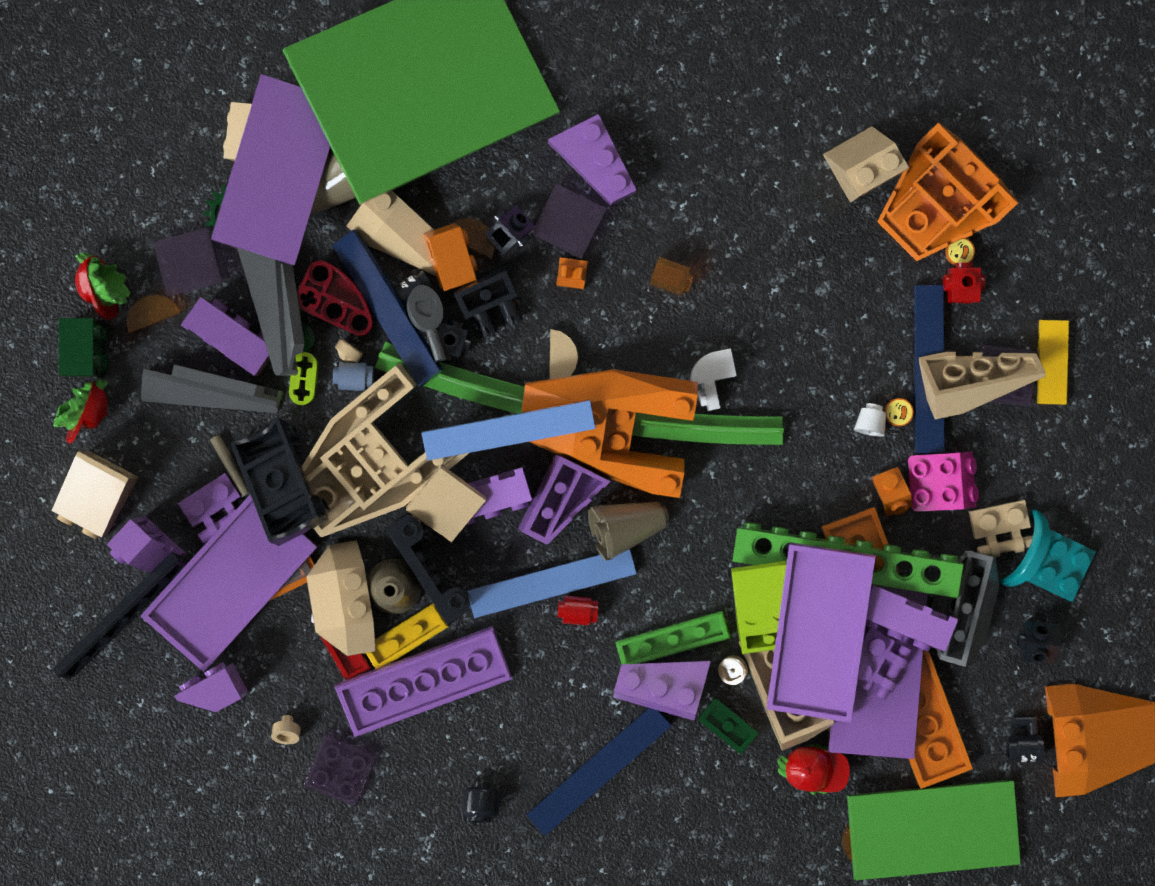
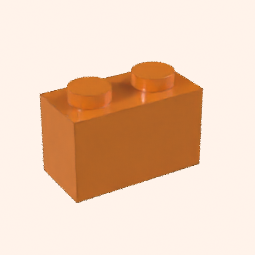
M454 223L423 234L440 288L446 291L476 281L474 272H477L478 268L473 255L469 256L466 246L470 245V241L465 229H461L460 226Z

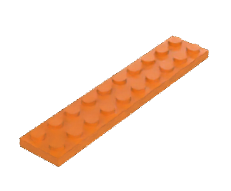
M875 507L821 526L826 540H828V535L845 538L844 543L856 544V540L873 542V547L884 549L885 544L889 545ZM876 556L874 570H879L883 567L884 561L881 557ZM923 650L915 753L914 759H908L920 789L973 769L930 653Z

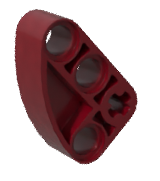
M325 261L312 263L297 292L299 308L357 336L369 335L374 329V319L370 307L358 287L348 276ZM319 267H326L329 271L328 278L323 282L316 281L314 274ZM312 292L315 293L313 296L317 299L315 305L309 304L306 307V302L303 301L304 296H310ZM333 304H339L342 307L343 312L338 319H331L328 315V310ZM358 316H365L368 319V327L363 331H357L354 328L353 323Z

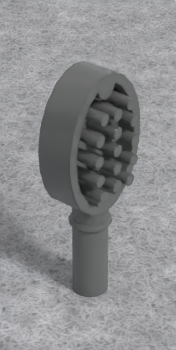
M419 285L411 291L408 297L407 312L413 325L418 330L427 333V339L429 340L435 362H440L446 359L439 337L440 333L437 330L443 318L442 303L433 289L425 285Z

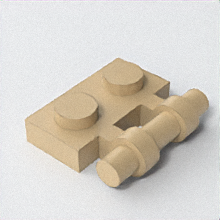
M1025 500L968 511L974 539L986 538L987 545L977 547L978 553L1000 557L1001 553L1010 551L1019 553L1025 551V548L1030 547L1033 536L1022 537L1020 533L1021 529L1031 527ZM1010 532L1011 540L997 543L995 535Z

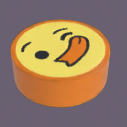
M963 238L946 247L945 255L947 260L955 266L956 263H969L975 255V248L970 240Z
M893 399L885 406L886 420L893 426H904L913 417V407L905 399Z

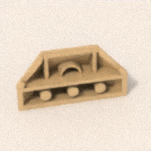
M357 540L329 545L306 577L315 632L346 656L374 652V622L365 568Z

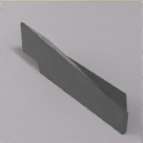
M238 248L274 374L277 376H296L298 370L295 355L303 352L304 338L293 265L281 264L278 260Z
M174 365L172 375L144 369L142 374L141 399L144 402L277 413L283 391L179 365Z

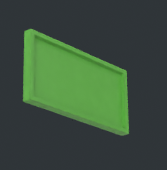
M1011 779L847 795L853 877L855 880L1021 864L1014 781Z

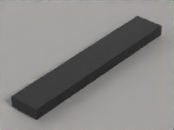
M171 552L52 669L55 675L61 678L72 679L189 563L185 557Z

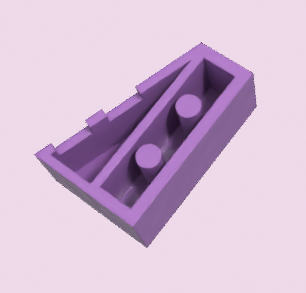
M599 114L548 139V144L610 206L636 193V188Z
M200 297L181 326L187 330L190 329L207 344L214 346L225 354L226 357L254 376H259L270 360L262 331L258 335L249 329L252 325L239 315L236 318L226 313L228 307L217 299L211 302Z
M555 454L518 529L548 545L573 520L572 518L584 506L586 507L592 501L591 499L611 481Z
M523 467L468 483L486 496V501L466 525L475 523L474 517L485 515V519L499 516L502 514L501 509L511 507L512 511L528 507V502L532 501V496Z
M146 516L130 519L107 544L112 549L110 554L121 564L126 562L128 565L149 573L171 552L182 556L186 555L176 543Z
M871 585L865 626L877 630L880 625L889 629L887 635L903 641L904 636L914 640L913 646L928 652L930 647L946 651L958 619L943 615L929 607L922 606L907 598Z
M711 661L622 664L613 698L695 720Z

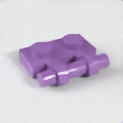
M224 473L179 502L178 505L193 527L204 522L206 529L200 532L198 536L205 543L236 511L233 502L240 498L241 494L228 474ZM225 508L228 515L215 523L212 515Z
M868 627L863 639L857 686L868 691L874 681L880 685L875 695L885 700L890 691L893 692L897 685L894 682L901 669L906 668L908 664L907 658L912 650L901 645L897 655L890 652L895 641ZM886 659L892 662L885 677H883L878 672Z

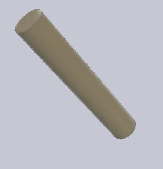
M220 434L211 438L212 445L241 496L249 494L244 477Z

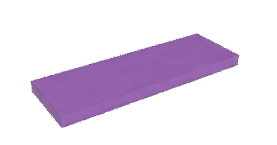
M491 626L335 684V689L354 737L506 682L512 679V675L494 628Z

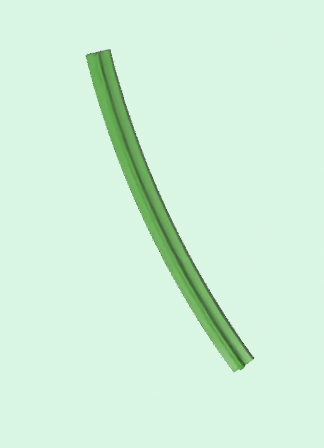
M385 342L378 356L375 368L388 372L401 362L408 370L394 345ZM442 362L439 363L444 371L423 385L497 409L517 414L522 411L524 386L483 376ZM636 412L632 435L705 443L783 445L784 428L782 427V417L695 414L694 420L691 421Z

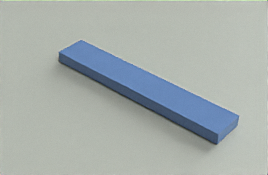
M591 400L423 431L422 438L428 461L596 429Z
M629 549L612 560L605 561L599 554L467 590L472 598L471 608L474 618L635 575L636 570Z

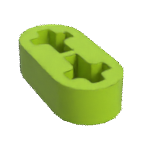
M302 352L295 356L298 374L290 376L289 396L295 404L307 405L315 398L318 361L314 355ZM304 357H308V362L313 363L312 368L307 369L306 377H302V368L298 367V362H302ZM302 380H306L305 390L310 391V395L305 396L304 401H300V397L295 395V390L301 388Z

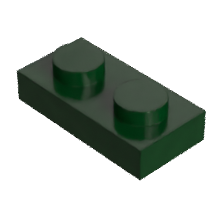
M716 697L711 700L697 717L702 724L740 755L759 734Z

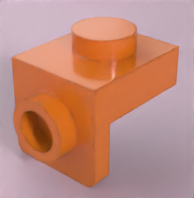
M898 467L872 477L873 484L884 505L886 516L902 514L912 506L911 493Z

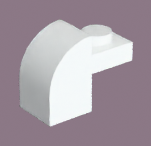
M731 348L703 356L696 362L691 371L690 381L702 384L703 389L698 390L701 406H706L707 411L720 408L715 381L736 376Z

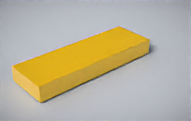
M1039 320L1038 358L1045 370V377L1037 380V404L1067 405L1069 321Z
M434 603L376 638L375 651L366 654L375 669L383 667L449 626Z

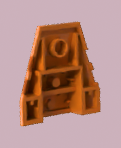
M938 122L917 143L907 163L909 168L901 174L877 222L918 261L948 247L950 244L998 223L1018 204V201L1003 181L961 138Z
M1073 683L1045 686L1047 712L1053 716L1057 769H1053L1056 797L1085 795L1155 763V702Z

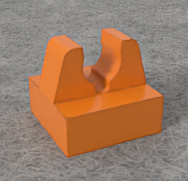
M560 257L556 286L584 290L588 261Z

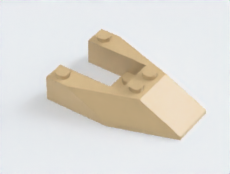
M401 362L329 421L302 465L312 494L317 495L319 498L323 497L330 507V512L327 513L328 520L314 528L320 537L404 507L414 498L440 465L449 470L469 454L465 453L427 461L426 452H424L408 465L375 426L373 421L417 385L412 375Z

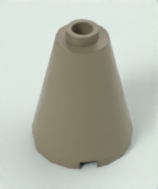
M333 151L327 156L310 215L356 198Z
M657 501L596 505L588 510V521L592 536L596 535L599 544H596V548L600 556L607 561L614 559L665 529L666 522L669 521V514L664 505L661 506Z
M391 558L381 561L371 570L367 578L370 601L377 609L384 613H404L414 607L421 596L422 585L405 560ZM386 586H393L395 594L389 593Z

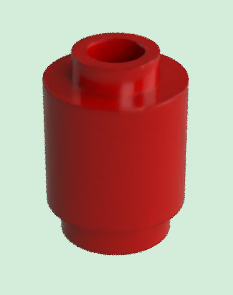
M564 596V601H558L557 618H563V624L590 625V623H597L598 601L591 600V597Z

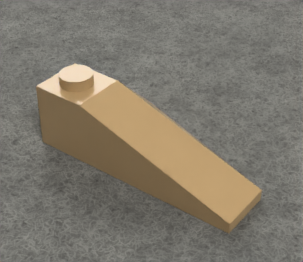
M775 650L743 654L782 751L808 741L834 725V721L830 719L768 710L767 701Z

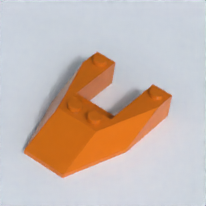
M613 369L525 383L521 413L591 400L596 429L529 442L549 452L558 454L598 475L651 494L680 498L684 477V459L630 451L636 412L693 421L698 397V382Z

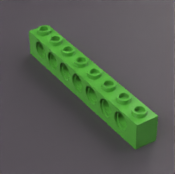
M744 522V526L738 525L733 562L760 565L787 561L788 556L784 553L783 548L787 543L793 542L881 557L884 565L881 569L873 571L872 584L954 598H958L963 563L962 561H957L958 556L941 554L940 558L929 556V551L913 549L912 553L901 552V547L887 544L884 545V549L873 547V542L856 540V544L844 543L845 538L828 535V540L816 538L817 533L800 531V535L789 534V529L776 526H773L772 531L761 529V524ZM767 538L770 540L772 548L768 552H760L756 548V541L758 539ZM900 561L911 563L912 569L908 574L901 575L896 571V565ZM930 565H935L940 569V574L935 579H928L924 576L925 569Z

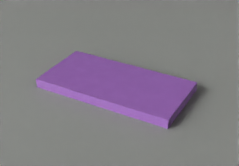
M263 74L260 75L211 240L290 265H295L330 149V145L301 87Z
M249 495L143 612L141 617L199 669L205 672L318 546L305 534L280 546L270 543L251 495Z
M790 542L767 701L768 710L851 723L876 555Z
M877 586L907 598L912 602L927 606L928 593ZM878 626L877 632L895 641L890 652L897 655L901 645L912 650L907 658L908 664L905 669H901L894 682L897 685L893 692L890 691L885 700L875 695L880 685L874 681L868 691L859 686L856 687L852 721L848 723L833 720L834 725L830 728L829 752L914 759L923 649L913 646V639L904 636L903 641L887 635L889 629ZM885 659L878 674L885 677L892 662Z

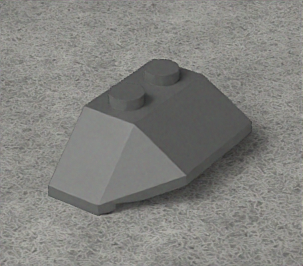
M972 551L965 552L963 556L957 559V561H962L963 563L958 598L934 594L931 609L936 612L958 619L946 651L937 649L940 660L964 667L970 665L986 641L999 590L996 557Z

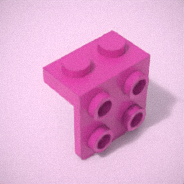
M972 451L914 455L909 457L911 508L914 511L957 510L976 507L979 492L974 480L977 464Z

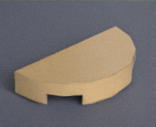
M550 329L549 379L571 376L576 369L578 360L576 346L571 338L563 332Z

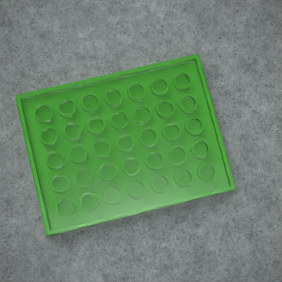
M394 0L283 49V53L359 205L553 117L560 112L504 0Z

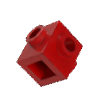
M956 263V268L948 269V274H944L943 289L948 291V303L981 302V291L985 290V275L981 274V268H973V263ZM962 279L966 281V287L962 284Z

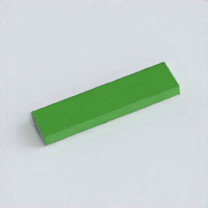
M721 610L617 640L615 643L621 664H642L730 638L723 611Z

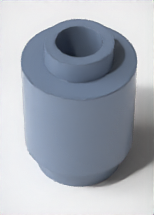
M339 362V367H334L333 384H338V390L365 391L366 388H369L374 383V366H367V363Z

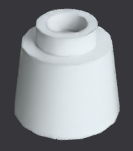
M867 403L866 408H861L854 430L871 436H885L886 413L882 411L883 407Z

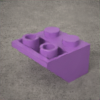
M224 662L206 671L204 673L206 677L202 680L198 675L179 686L181 691L175 695V698L179 702L217 712L244 697L248 690L234 664L231 663L225 666Z

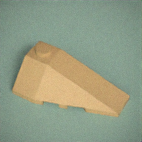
M391 190L360 206L347 224V227L351 231L358 230L367 246L436 276L423 235L433 231V229Z
M943 352L919 357L926 398L934 418L940 419L963 414L1045 377V370L1037 354L1001 353L998 357L982 356L983 352H973V356H956V352Z

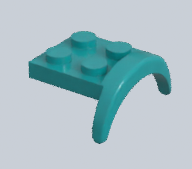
M1033 509L1031 513L1034 516L1035 526L1030 547L1016 570L1008 577L1000 579L999 583L1006 587H1013L1028 581L1073 602L1096 551L1050 530L1048 520L1044 514Z

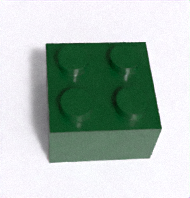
M59 318L58 375L67 377H104V371L108 370L109 365L108 355L104 354V343L108 342L109 331L108 326H104V321L94 318Z

